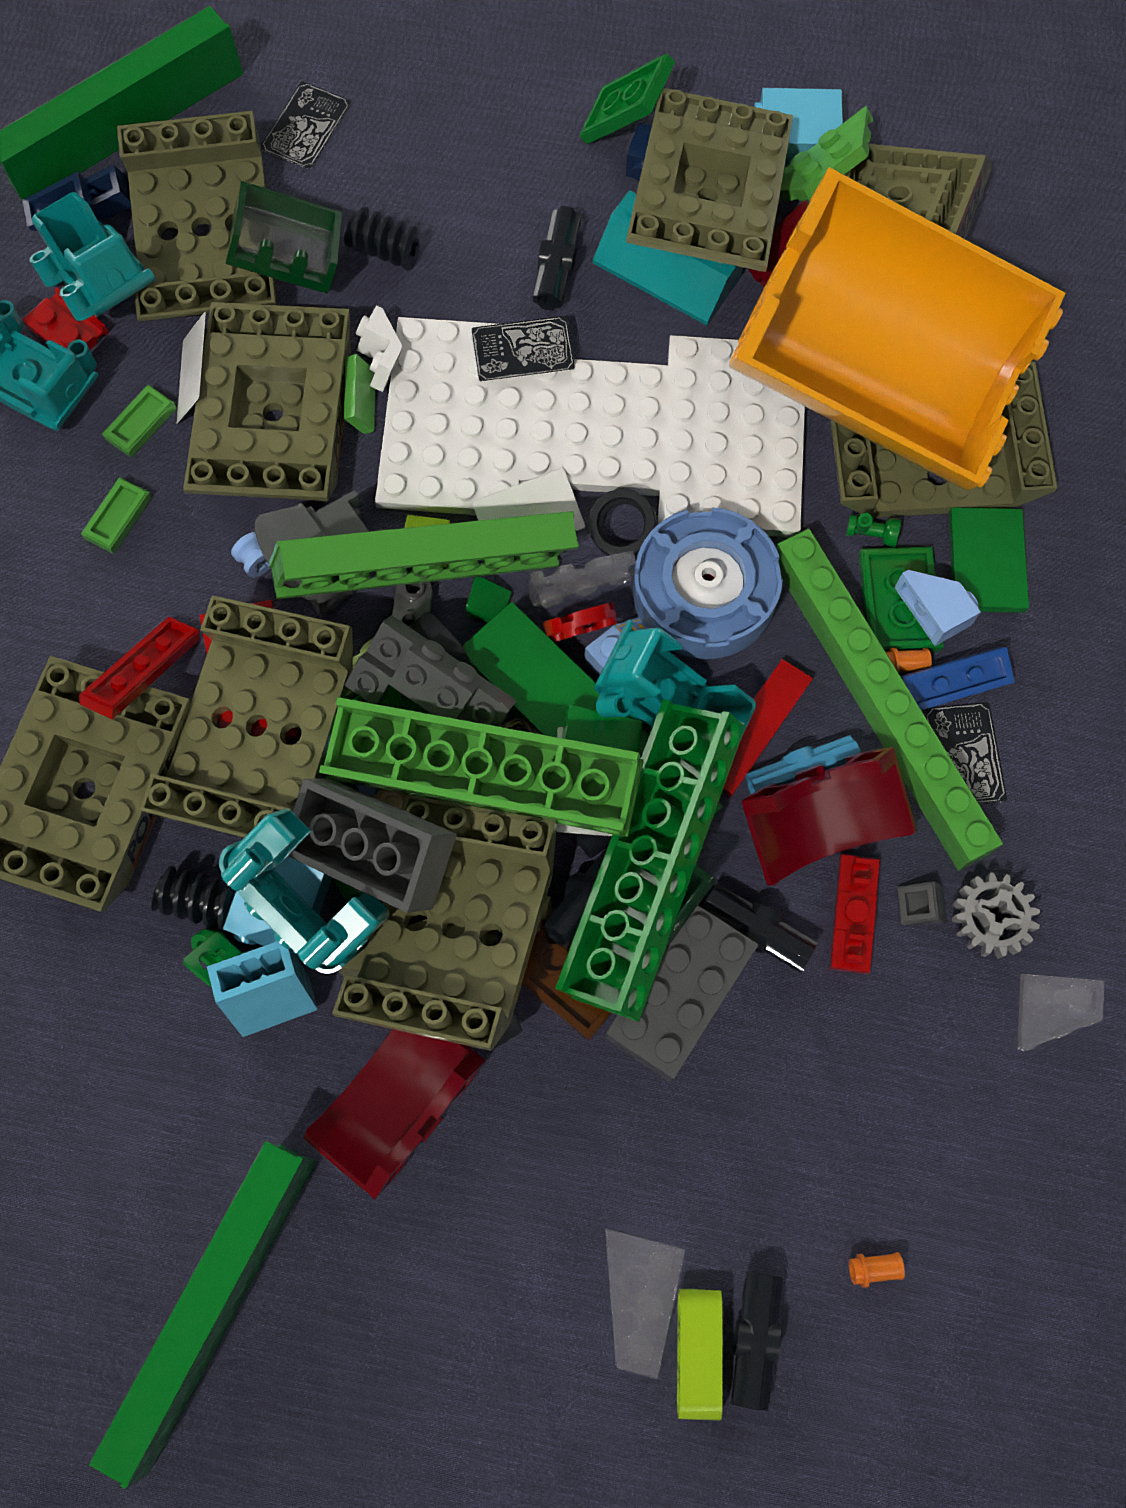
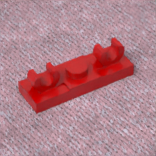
M841 854L839 857L829 969L860 974L870 973L880 859Z

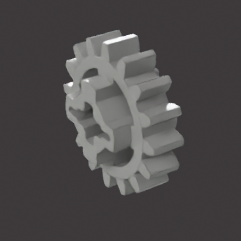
M994 872L986 875L984 881L979 876L975 877L970 881L971 887L965 885L959 890L960 895L964 899H957L952 905L956 909L961 910L959 914L952 917V922L962 923L963 926L956 933L957 936L963 937L968 935L970 940L967 948L971 949L976 945L981 946V956L983 957L988 956L992 950L995 951L997 959L1005 957L1007 949L1012 955L1022 951L1020 944L1026 946L1033 941V938L1027 932H1034L1040 926L1036 922L1031 921L1032 917L1040 913V909L1030 908L1029 902L1035 898L1034 894L1024 896L1021 893L1024 883L1021 881L1015 886L1010 885L1011 879L1008 874L1004 875L999 881H997ZM993 891L988 900H976L979 894ZM993 908H994L995 910H997V911H996V916H997L998 918H1001L1002 920L999 921V922H996V921H995V914H993V913H991V912H989V911H991ZM1004 930L1008 932L1016 931L1011 938L999 940Z

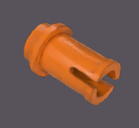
M890 648L889 652H886L898 674L931 667L932 664L931 653L928 648L906 651Z
M899 1252L865 1257L860 1253L856 1254L855 1258L849 1259L848 1266L851 1281L854 1285L860 1284L862 1288H868L869 1283L895 1279L903 1280L905 1277L904 1263Z

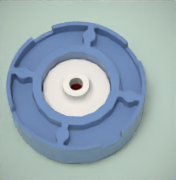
M712 507L711 512L689 513V510H684L673 514L659 523L649 533L639 550L633 584V598L637 614L647 629L661 628L681 643L682 649L674 650L678 654L698 659H716L738 653L749 647L763 634L773 617L783 582L778 563L779 554L768 535L757 524L736 512Z

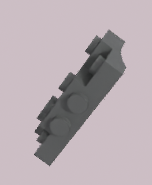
M393 615L382 622L369 648L360 656L345 683L347 688L372 704L378 705L384 700L392 686L433 715L497 727L502 725L517 700L477 674L471 665L458 661L445 652V649L439 643L426 639Z

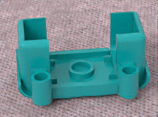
M71 192L33 215L32 223L47 248L34 253L29 261L46 287L55 286L62 281L65 283L66 286L60 290V296L75 320L83 321L92 315L98 317L156 281L153 272L149 268L144 269L142 263L131 253L123 237L111 225H103L101 221H98L89 204L78 193Z
M1 300L0 402L54 431H58L98 379L99 374L94 371L97 362L88 345L83 340H74L68 344L67 348L52 340H48L46 342L49 347L48 349L20 334L24 328L23 320L10 301Z
M627 620L594 686L595 691L599 694L596 710L601 717L629 716L634 720L642 721V726L651 732L661 703L665 699L670 700L676 705L721 714L722 711L729 712L739 722L746 725L745 732L756 709V702L753 698L736 685L707 686L705 684L707 680L668 652L681 650V643L661 628L634 631L632 629L634 622Z
M282 809L266 815L243 840L228 845L222 851L219 859L221 876L229 887L240 892L239 895L246 901L244 905L248 912L255 918L264 920L274 930L273 935L279 944L286 949H292L296 954L298 953L299 958L309 968L321 973H334L364 950L362 946L369 940L368 938L389 918V910L379 899L363 892L358 898H352L326 923L274 871L311 833V830L290 809Z

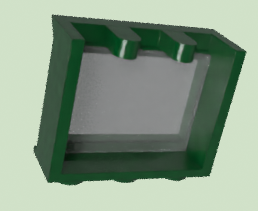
M241 181L234 208L225 264L328 294L338 262L342 212Z

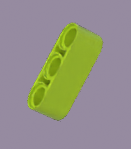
M678 1290V1419L718 1421L722 1419L721 1290Z

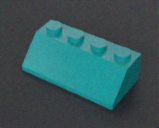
M629 190L611 214L594 255L593 264L707 326L741 278L743 267L626 243L636 199V193Z

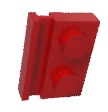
M58 287L54 290L55 294L50 299L46 297L22 319L25 326L45 343L48 340H52L65 348L74 340H83L91 350L98 344V338L103 334L106 336L109 333L106 325L93 315L83 321L75 320L60 296L61 289Z

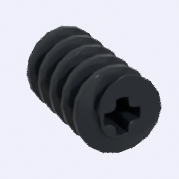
M363 206L358 214H355L350 219L344 234V244L347 247L354 246L357 251H366L372 257L378 255L380 260L384 262L390 260V263L394 266L402 265L407 271L414 266L418 257L420 244L417 238L416 226H410L407 233H405L404 221H398L393 228V218L391 216H387L381 224V213L375 211L369 219V209L366 206Z
M171 865L167 868L164 875L160 877L152 896L151 908L152 911L159 909L163 915L174 913L175 917L181 920L189 917V920L195 924L203 921L204 925L208 928H213L218 924L222 932H227L223 927L235 896L234 889L226 884L223 891H220L218 878H213L209 886L206 887L204 886V874H198L194 882L191 883L190 871L186 869L183 870L177 879L176 868Z

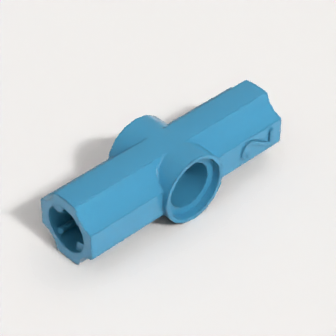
M849 735L814 749L812 746L797 749L784 756L780 762L746 774L745 778L750 795L771 783H776L777 786L792 783L795 781L794 773L819 764L823 765L824 771L845 765L847 763L846 756L861 753L857 742Z

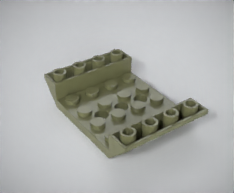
M253 111L117 126L120 158L128 172L136 257L142 263L144 269L149 268L153 272L156 281L135 293L137 320L141 322L200 315L204 312L208 314L211 302L277 305V279L225 264L231 235L228 226L233 221L234 208L241 181L267 189L264 162ZM245 219L242 220L245 222V226L241 230L239 247L258 252L262 240L268 239L273 242L271 227ZM201 224H208L212 227L210 233L205 236L195 235V229ZM167 228L178 230L177 236L172 240H164L161 238V235Z
M1035 361L1030 363L1022 375L1019 374L1015 383L1019 385L1018 392L1009 405H1005L1001 414L1009 420L1003 432L1007 438L996 456H992L988 465L992 467V472L987 482L981 488L975 487L971 490H964L945 480L943 485H935L928 479V474L932 472L830 420L841 505L860 514L868 513L872 518L947 514L951 507L1013 509L1057 490V482Z
M212 595L200 629L212 641L167 775L164 777L151 774L140 811L245 838L266 815L282 809L294 811L303 778H321L322 774L319 773L320 766L325 763L338 706L335 705L337 697L346 698L349 688L345 686V683L353 670L352 627ZM232 711L233 720L231 724L226 728H219L217 724L219 716L223 712ZM266 719V731L258 737H253L251 733L253 724L257 720ZM294 727H300L302 731L300 740L296 744L287 745L285 741L287 732Z
M407 794L402 807L403 811L457 834L434 907L431 910L407 913L382 901V904L389 910V918L371 935L357 977L345 975L332 1014L339 1018L492 1051L511 1024L553 876L557 823L554 820ZM417 915L427 917V923L421 930L411 931L408 929V923L413 917ZM459 922L465 925L464 932L459 937L454 939L445 937V930L450 924ZM499 930L503 933V937L497 945L486 946L482 944V939L488 931Z

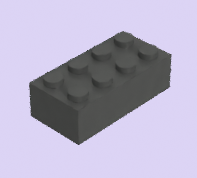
M303 778L293 813L311 830V833L288 856L407 913L433 909L457 834L333 779Z
M691 901L671 932L639 1022L618 1015L604 1039L671 1083L759 944Z

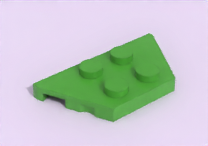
M866 106L838 128L824 133L819 138L818 143L808 151L800 152L793 157L790 165L783 172L779 195L782 201H792L795 199L810 201L829 167L845 175L868 157V143L871 139V131L868 128V124L873 122V117Z

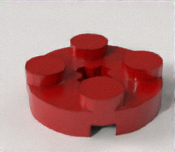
M614 602L587 608L562 618L557 617L543 622L546 635L553 642L618 624Z

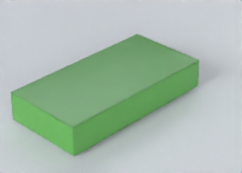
M357 354L346 357L344 419L361 433L367 434L374 432L375 388L371 387L370 384L375 372L369 370L370 365Z
M147 385L102 435L105 440L132 458L174 413L177 407L173 401L150 385Z
M119 477L81 532L82 537L115 554L152 499L151 494Z

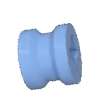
M255 532L244 535L233 546L231 555L237 562L244 564V570L250 577H259L271 569L261 553Z

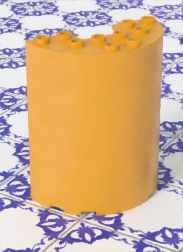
M829 167L786 244L787 249L784 250L777 265L774 267L740 336L738 345L730 359L729 367L964 490H971L975 487L981 488L987 482L992 472V467L988 466L992 456H996L1007 438L1003 432L1009 420L1001 415L1004 407L1012 402L1018 392L1019 385L1015 383L1019 374L1022 375L1033 359L1038 361L1045 353L1049 345V340L1045 338L1049 329L1052 330L1063 314V309L1059 307L1066 293Z

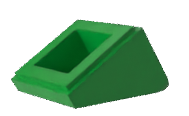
M475 576L466 605L467 617L484 622L491 621L508 606L512 594L511 591L484 578Z

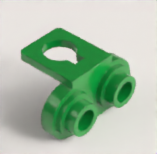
M202 929L191 938L193 951L184 958L183 964L206 985L212 987L208 970L200 965L199 959L205 965L210 966L243 953L233 946L220 930L214 929L210 931Z

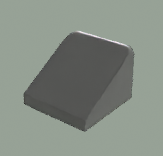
M936 882L897 887L901 925L947 923L942 885Z

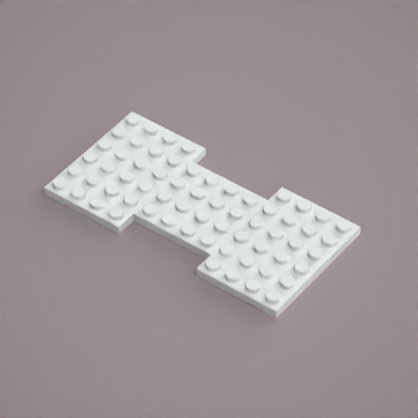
M398 317L396 335L403 348L391 371L375 498L376 508L476 515L472 501L551 471L564 468L572 490L608 492L622 488L635 490L641 495L659 496L658 524L673 514L684 510H689V513L711 512L712 507L730 510L745 516L757 524L768 536L793 537L800 533L805 406L730 368L729 362L739 340L670 335L668 365L574 359L575 369L481 382L478 378L471 329L473 327L495 325V323Z

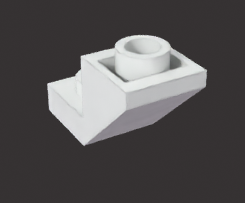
M376 305L370 318L364 315L358 326L356 335L360 336L361 339L356 351L373 359L369 370L375 372L370 386L383 392L403 346L383 308Z

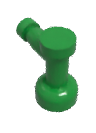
M862 513L858 519L856 515L849 516L846 536L853 537L855 533L880 537L886 546L896 547L901 519L889 518L884 524L872 522V516L868 513Z

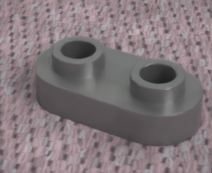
M430 582L397 585L392 615L404 623L409 619L415 621L424 613H431L433 592ZM412 586L420 588L415 594L407 592Z

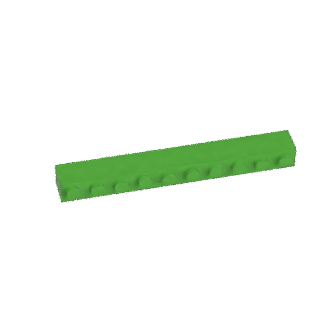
M807 529L778 543L776 549L779 554L778 563L781 578L884 748L894 747L905 784L957 870L960 871L991 855L1003 845L1001 839L811 530Z

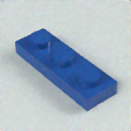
M997 647L900 676L921 710L1015 683L1007 647Z

